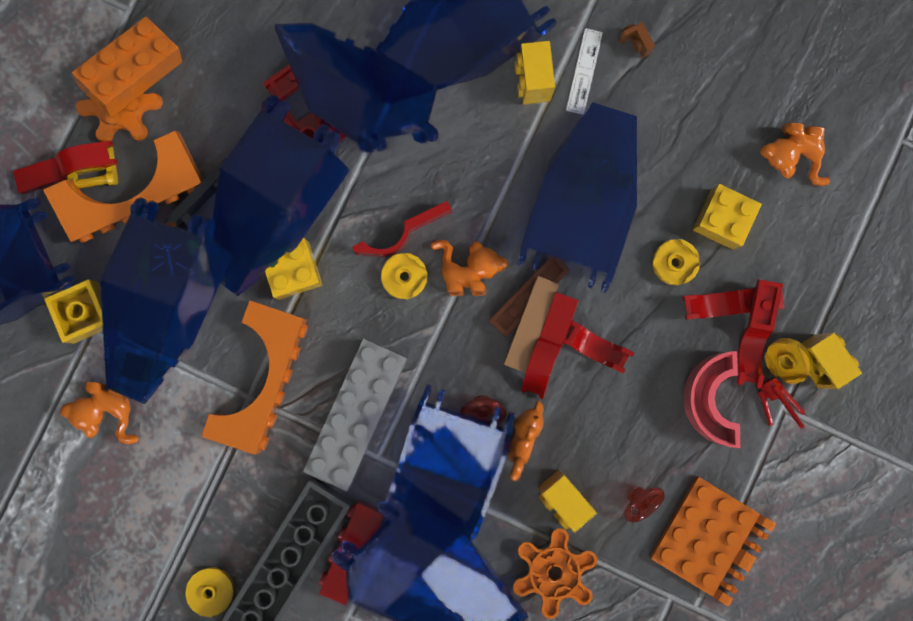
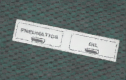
M585 28L566 111L584 115L603 32Z

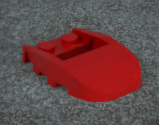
M309 51L263 82L272 96V101L282 116V120L312 149H330L347 138L353 131L356 124V113L350 99H348L343 90V86L322 64L319 65L312 58V54ZM319 75L334 96L297 122L282 101Z

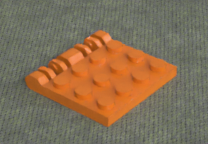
M696 476L649 558L729 607L734 598L718 589L719 585L733 594L737 593L738 589L734 585L725 582L723 578L728 572L739 581L745 579V576L730 567L731 564L734 563L749 572L757 558L741 549L742 545L745 544L759 553L762 548L746 538L750 531H752L756 536L767 540L769 535L754 527V524L757 523L772 532L776 523Z

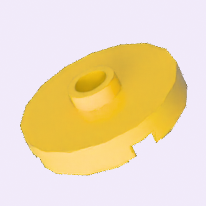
M668 240L661 244L653 255L652 266L654 273L662 282L668 285L678 286L688 283L696 276L700 268L698 251L691 243L685 240ZM672 259L678 261L677 267L672 265Z
M400 253L391 256L381 270L383 287L391 296L397 299L408 300L414 298L424 290L427 284L428 273L425 264L419 257L411 253ZM402 273L409 274V278L406 281L400 279Z
M780 338L774 341L765 353V362L768 369L776 378L779 376L784 379L783 382L791 384L803 382L813 371L812 355L804 345L791 338Z
M217 567L203 568L195 573L187 583L186 600L192 611L200 616H216L230 606L235 594L233 579L226 571L220 570ZM206 589L212 590L213 595L208 596Z

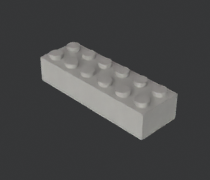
M365 339L362 340L303 472L345 491L351 488L408 358Z

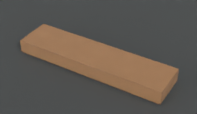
M536 276L503 361L504 365L526 373L531 355L540 337L555 293L560 284Z

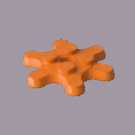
M143 93L112 118L92 99L79 100L76 103V110L81 116H96L99 118L100 124L95 133L98 142L112 141L114 134L121 129L129 131L133 139L142 141L148 135L147 127L142 123V115L148 110L160 109L163 105V99L157 93Z
M557 528L552 532L551 543L545 549H538L530 542H523L518 547L519 556L529 564V572L526 576L515 580L513 590L518 596H526L532 592L538 593L543 599L541 612L548 619L557 617L560 602L564 598H573L578 604L587 605L593 597L591 590L582 584L581 575L585 570L595 567L597 556L589 550L580 554L571 553L567 547L569 535L562 528ZM552 566L561 569V575L556 579L548 576V571Z

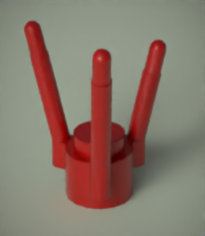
M776 377L763 382L762 389L757 394L762 401L769 426H773L767 398L770 401L779 398L797 425L803 429L804 424L788 401L800 414L804 415L805 411L783 387L782 383Z

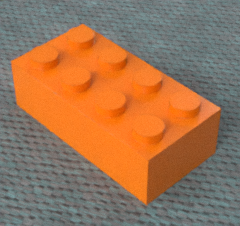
M145 16L71 73L78 87L112 118L181 64L182 58L179 47Z

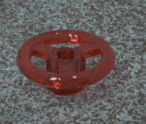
M485 395L477 396L467 402L459 412L461 421L474 428L496 426L505 419L507 414L506 408L501 402ZM500 412L496 418L487 421L491 414ZM466 413L476 415L479 421L468 418Z
M638 487L631 491L627 497L630 503L624 511L625 520L635 523L652 515L664 500L665 493L663 489L652 487L644 490L642 487ZM634 509H638L637 515H631Z

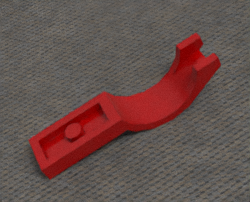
M104 141L69 147L58 152L54 158L14 170L18 193L27 194L66 180L67 175L79 170L99 167L108 168L117 165L116 159H110L107 149L113 147V142Z
M445 201L404 221L405 229L402 238L396 245L388 249H376L368 246L364 241L352 246L356 255L387 257L395 255L404 248L409 240L410 233L451 214L452 209L448 201Z
M757 279L748 325L741 337L738 349L737 384L743 385L744 381L755 383L756 388L762 389L764 380L762 356L766 341L770 334L774 332L783 289L782 283Z
M755 288L706 295L682 296L687 315H684L685 320L750 313ZM783 293L781 294L778 309H785Z
M559 292L555 293L540 338L531 355L521 389L522 392L526 393L528 390L538 394V398L544 399L552 369L565 342L577 309L578 299Z
M572 320L564 344L588 358L624 374L626 369L623 366L629 356L633 357L634 352L597 336Z

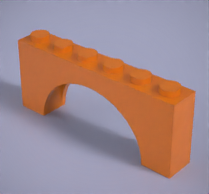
M173 131L153 140L158 156L155 174L149 185L130 200L117 204L99 202L84 194L73 180H64L44 189L43 191L70 242L80 241L81 244L94 239L93 234L96 232L107 233L116 229L114 224L123 221L124 224L136 220V214L144 211L145 215L159 209L158 204L166 202L169 205L180 200L178 195L185 192L189 195L204 179L181 133Z
M249 300L242 323L255 330L266 346L269 357V371L266 383L257 399L244 410L227 415L210 413L201 437L254 455L261 453V450L265 451L269 442V437H267L268 430L274 427L277 415L274 414L277 405L280 406L285 396V392L282 390L285 382L289 383L293 370L290 369L293 360L296 361L300 354L301 347H298L300 339L305 338L308 331L306 319Z

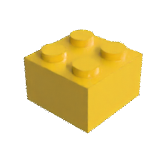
M550 41L522 43L520 52L516 53V61H514L515 75H519V83H517L518 97H522L523 105L550 102L555 89Z
M718 184L710 190L692 231L735 250L743 246L762 204Z
M305 238L259 253L273 298L281 300L323 286L310 244Z
M86 280L44 298L62 343L75 344L118 325L100 282Z
M835 332L814 334L801 343L812 355L814 366L809 376L817 388L840 389L862 374L858 368L859 363L857 359L848 353L844 347V340Z
M559 470L538 487V490L541 492L538 497L549 511L553 508L556 510L554 516L565 530L570 527L575 533L597 514Z

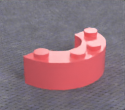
M737 351L716 353L699 362L689 374L683 392L685 413L693 428L707 440L733 448H741L740 424L730 422L721 416L716 407L715 395L721 382L728 377L738 375Z

